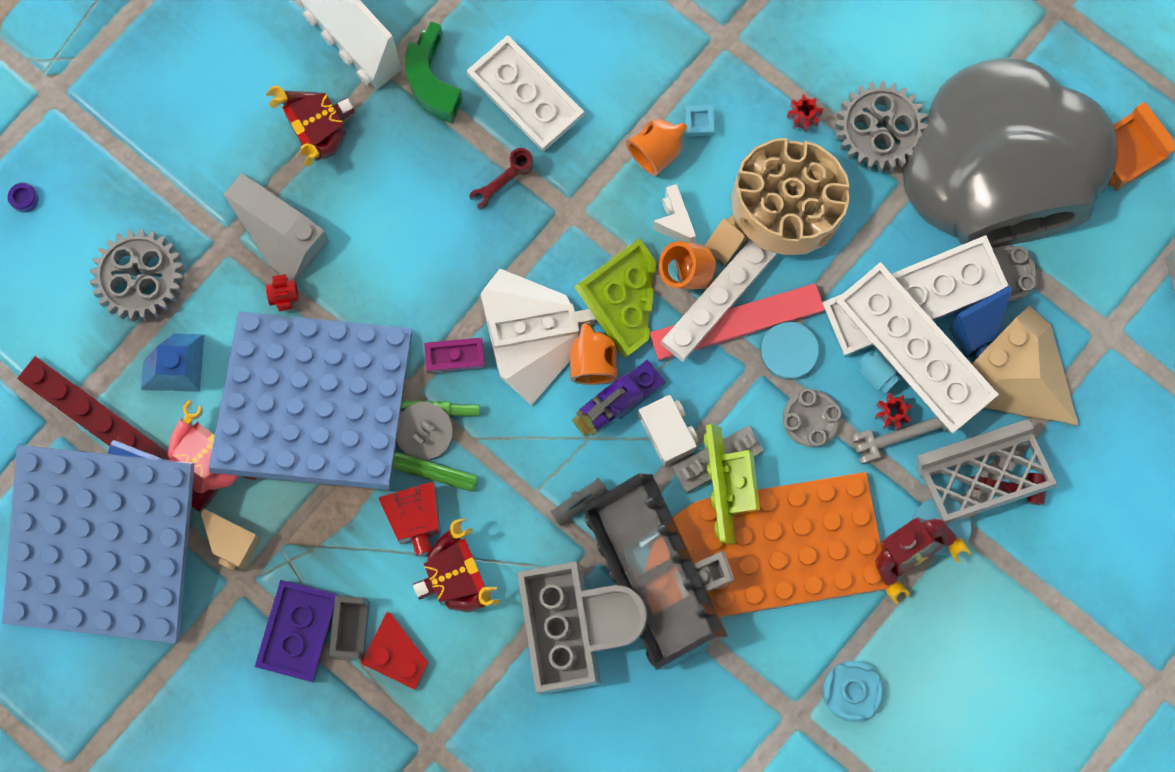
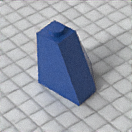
M173 334L159 344L143 361L141 389L200 392L204 335Z

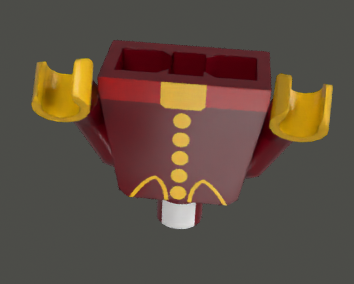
M272 86L266 93V96L275 97L270 101L269 105L272 108H277L281 102L284 105L282 109L302 145L298 157L308 156L304 164L311 166L314 160L334 156L344 141V136L347 134L341 120L355 113L349 99L345 98L332 105L326 93L284 91L279 86Z
M916 517L881 542V552L875 559V566L885 585H889L886 593L896 604H899L896 598L900 593L903 592L907 598L910 595L909 591L898 581V578L943 547L948 546V550L956 562H961L958 557L960 552L966 551L968 555H971L964 540L957 538L941 519L924 520Z
M462 518L453 521L450 529L438 539L427 555V562L424 563L428 578L414 583L413 587L419 600L436 594L441 606L446 605L449 610L470 613L486 605H498L500 599L491 600L490 594L493 590H497V588L485 587L465 538L461 539V537L468 536L473 532L472 528L464 531L461 529L462 522L466 520Z

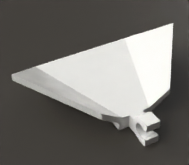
M499 269L481 293L500 378L532 406L570 362L572 342L579 336L578 326H582L584 323L595 325L597 319L590 309L575 312L574 306L570 303L567 295Z

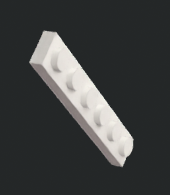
M750 240L662 339L661 345L684 362L778 253L762 249Z

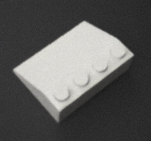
M302 0L305 9L303 15L313 27L316 24L322 30L321 35L330 46L335 44L340 50L338 54L348 66L353 64L358 69L356 74L365 85L370 83L378 90L402 70L393 36L360 0Z

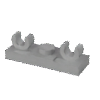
M750 425L723 439L725 454L750 450L753 451V455L756 457L764 452ZM706 448L672 466L686 494L711 481L707 470L710 457L709 451Z

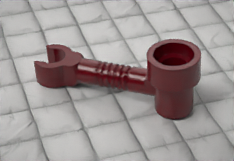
M517 148L513 150L509 158L510 167L487 186L475 189L470 193V200H473L478 195L484 196L483 201L477 205L479 210L486 208L493 195L518 174L526 175L532 171L534 160L528 149ZM522 161H527L525 165H519Z
M1029 473L1026 479L1035 484L1046 482L1044 475L1040 473ZM981 476L978 480L993 488L997 480ZM1001 481L998 490L1008 494L1016 492L1019 484ZM1046 491L1027 497L1026 503L1044 506Z

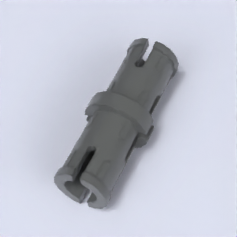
M598 477L579 492H572V497L550 512L559 525L562 526L569 519L583 511V506L607 493L608 490ZM591 493L589 497L578 503L572 509L568 510V508H570L575 503L579 502L581 499H583L585 496Z

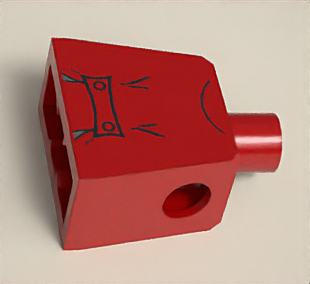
M429 482L378 497L399 543L402 545L412 542L416 557L428 555L432 549L429 537L441 533L437 490L434 483Z

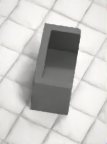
M335 596L329 657L332 659L362 662L365 655L370 602L366 598Z

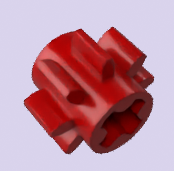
M803 94L798 102L795 100L791 101L790 107L793 110L788 111L787 118L793 119V129L797 127L804 128V131L807 132L811 125L819 126L820 120L817 117L822 115L823 108H817V98L811 100ZM802 111H806V114L809 116H804Z
M286 274L272 276V284L266 285L269 305H276L279 312L293 309L292 303L299 301L296 281H289Z
M888 393L886 403L878 401L876 406L882 409V411L876 414L875 419H882L884 422L883 429H886L889 425L894 426L897 431L901 428V421L909 423L911 420L906 415V412L911 410L912 405L904 403V395H901L899 398H893L892 394ZM893 407L898 409L895 417L889 415Z

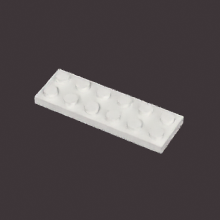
M986 235L892 273L894 278L933 321L974 305L1008 286ZM838 295L822 303L843 354L846 357L873 346V344L836 303V299L841 296Z
M881 262L836 299V303L952 435L998 397L999 394Z

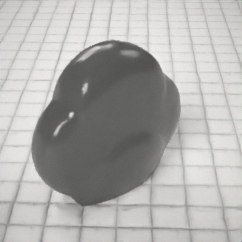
M999 58L982 61L968 66L953 75L940 87L934 96L926 122L928 126L920 131L923 134L918 138L916 146L912 148V156L905 157L906 164L903 168V184L905 192L917 213L930 225L959 239L962 245L985 235L992 248L1030 242L1068 230L1090 220L1094 209V202L1107 187L1116 167L1118 157L1117 134L1110 117L1095 100L1081 92L1062 86L1042 67L1018 59Z

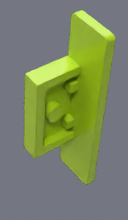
M709 424L706 425L707 433L704 434V444L709 451L710 462L707 465L708 475L713 481L714 492L711 493V502L713 508L716 509L717 521L714 525L715 534L720 539V543L732 545L736 544L732 515L760 510L753 451L750 450L725 454L722 428Z

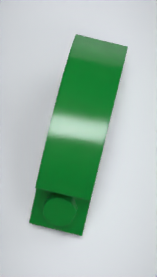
M430 21L427 30L423 29L421 31L418 45L409 42L405 55V70L412 94L419 105L432 116L453 124L463 102L462 91L459 88L441 82L431 72V64L443 38V32L440 24Z

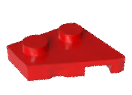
M386 612L361 664L416 691L429 662L402 629L394 616Z

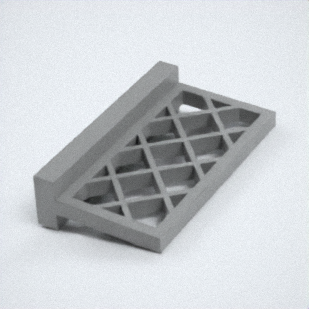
M1029 419L917 456L916 470L920 478H923L940 518L945 524L1056 488V480L1033 435L1034 428ZM1029 444L1033 452L1031 460L1029 461L1014 455L1016 449ZM998 455L1007 460L1003 469L1000 470L986 464L988 458ZM1011 461L1027 467L1022 478L1006 472ZM970 464L979 468L975 479L959 474L961 466ZM1030 469L1043 473L1046 482L1035 484L1027 481L1026 478ZM983 470L999 476L994 488L978 481ZM941 473L951 477L945 489L935 485L931 476ZM1004 478L1019 484L1016 492L1008 494L998 490L1002 479ZM955 479L971 485L966 497L950 491ZM976 487L991 493L988 501L979 503L970 499L974 488ZM947 497L963 503L959 511L947 514L943 505Z

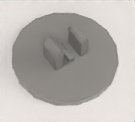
M418 402L409 405L400 413L397 443L406 455L421 460H430L440 456L448 448L453 438V425L449 415L441 407L431 402Z

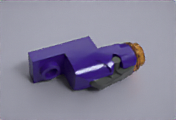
M645 360L628 375H622L596 395L595 398L582 406L576 412L577 416L572 419V422L585 438L591 434L594 436L619 418L621 420L665 385L666 381L651 363Z

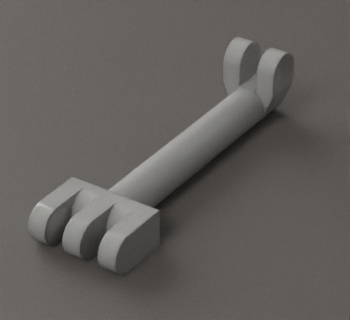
M935 417L876 438L873 437L871 429L851 437L853 442H860L865 439L866 443L855 447L857 453L869 450V455L859 458L861 464H866L881 459L878 450L880 448L942 428L943 432L949 430Z

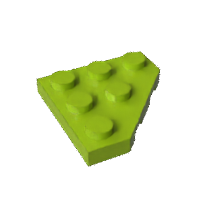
M640 238L574 286L606 334L614 341L616 348L623 358L629 356L649 340L650 334L648 320L649 313L652 312L654 293L652 278L656 272V260Z

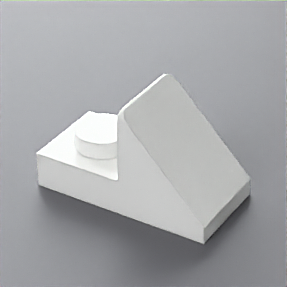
M677 184L666 187V198H663L662 202L665 212L669 216L655 220L653 222V229L676 241L695 243L696 235Z

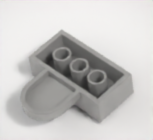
M576 561L517 572L535 691L538 694L544 695L600 685L601 680L596 652L631 645L641 637L646 628L648 620L647 609L644 601L636 592L619 585L586 590L582 565Z

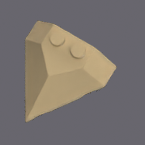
M1028 306L972 363L975 369L999 394L985 408L1002 411V413L1045 421L1054 420L1078 426L1052 326L1031 306Z

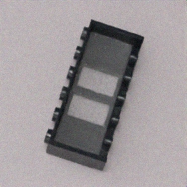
M638 473L582 507L586 515L585 522L589 529L593 531L598 541V551L608 563L611 579L615 584L630 588L636 592L645 603L648 620L640 638L647 649V659L656 670L671 669L728 637L652 474Z

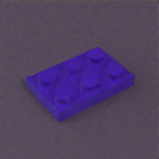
M280 579L254 667L314 683L333 619L335 596L339 595Z

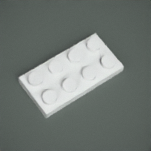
M508 35L466 71L467 76L542 152L584 117V111Z

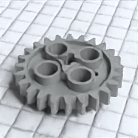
M882 81L880 87L876 89L873 82H870L868 91L859 86L858 96L850 92L848 96L849 102L843 100L841 104L843 110H838L836 116L839 121H836L835 129L841 130L837 133L836 140H845L842 142L840 149H850L847 156L848 159L854 156L858 157L856 166L867 162L868 171H870L873 165H877L878 171L881 173L884 165H887L889 170L893 172L895 163L904 168L906 164L905 157L912 156V148L916 146L918 138L923 134L920 131L928 125L923 123L926 121L927 114L919 113L923 104L914 105L913 102L916 95L914 94L907 98L905 96L906 87L898 92L896 91V83H893L890 89H886L885 82ZM883 104L888 108V111H879L875 105ZM863 122L868 126V129L860 130L855 126V123ZM904 124L907 126L908 131H899L895 125ZM884 142L888 149H878L875 143Z
M140 229L138 235L135 236L131 230H128L127 238H123L117 233L118 242L113 243L108 239L106 240L109 246L108 250L98 249L103 256L102 258H93V262L98 268L90 269V273L97 278L92 279L90 284L97 288L93 291V294L96 298H101L99 303L103 308L108 306L107 311L111 315L118 311L120 319L123 320L128 314L130 320L135 322L138 314H140L141 318L147 321L148 313L150 312L156 318L159 317L158 308L160 307L168 311L169 309L166 304L168 300L177 302L172 294L173 292L183 291L177 285V282L185 281L184 276L178 273L185 270V267L182 263H177L182 257L178 252L173 253L176 249L172 243L167 244V239L164 236L157 239V234L151 231L147 237L143 229ZM131 256L128 264L119 265L123 257ZM152 258H159L156 266L148 267V262ZM114 272H121V273H122V274H116V275L113 276V273H114ZM163 275L160 279L152 277ZM127 283V288L124 292L116 293V289L120 284ZM156 285V289L152 294L144 295V291L148 286Z

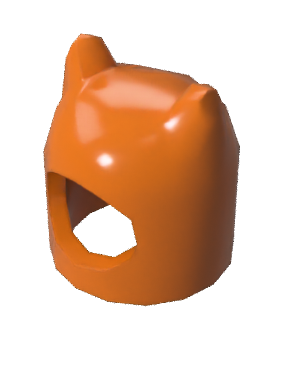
M653 119L646 124L639 134L630 137L626 141L627 149L634 160L646 172L657 176L682 151V135L686 131L687 125L684 123L674 125L663 119Z
M676 241L671 242L664 248L658 264L659 274L663 282L669 287L698 290L707 289L714 282L716 259L712 252L704 245ZM672 260H675L680 282L672 279L668 273V265Z
M587 323L582 325L580 335L572 342L570 348V380L584 385H600L615 382L618 379L615 343L609 336L604 335L603 332H594Z

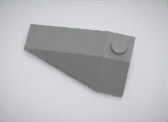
M242 173L223 194L270 267L280 275L286 274L289 281H296L329 242L322 228Z

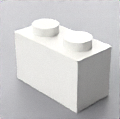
M671 395L638 410V417L664 467L695 453L697 448L695 443L699 442L693 427H687L682 418L686 415L679 400L674 402Z

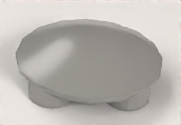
M1000 246L993 249L1007 284L1012 290L1009 301H1017L1026 297L1034 288L1037 280V267L1028 251L1021 246Z
M804 389L794 394L786 403L783 411V426L787 435L797 444L805 447H819L830 442L837 434L841 423V409L826 393L818 390Z

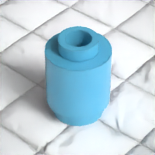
M869 351L858 362L861 366L858 372L877 391L881 390L884 394L902 378L879 351L875 354Z

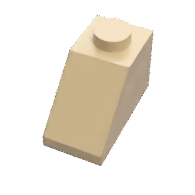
M203 509L201 516L212 553L220 558L218 564L231 571H234L236 567L245 570L261 538Z

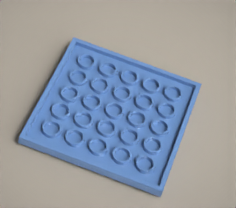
M238 312L209 462L210 473L389 490L412 328Z
M17 445L2 624L178 643L180 640L195 463Z

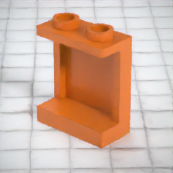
M1146 102L1137 106L1130 115L1114 124L1118 142V157L1108 186H1112L1115 191H1118L1172 157L1175 153L1174 139Z

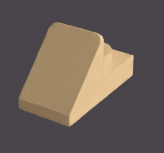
M732 214L727 220L723 219L705 244V247L725 267L750 239L744 235Z

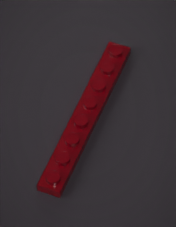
M36 356L33 357L17 377L20 382L109 447L112 441L115 440L161 459L170 460L167 451ZM209 489L204 493H197L192 490L191 507L201 513L219 489Z

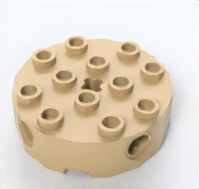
M788 138L772 139L756 146L741 162L730 196L733 217L744 235L762 249L782 255L808 254L825 246L839 230L846 215L850 199L848 176L836 157L818 144L804 141V143L788 141Z

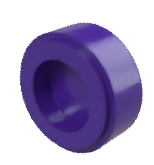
M28 183L15 184L8 192V202L18 212H29L38 204V193Z

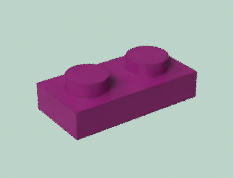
M482 337L424 343L427 374L485 368Z

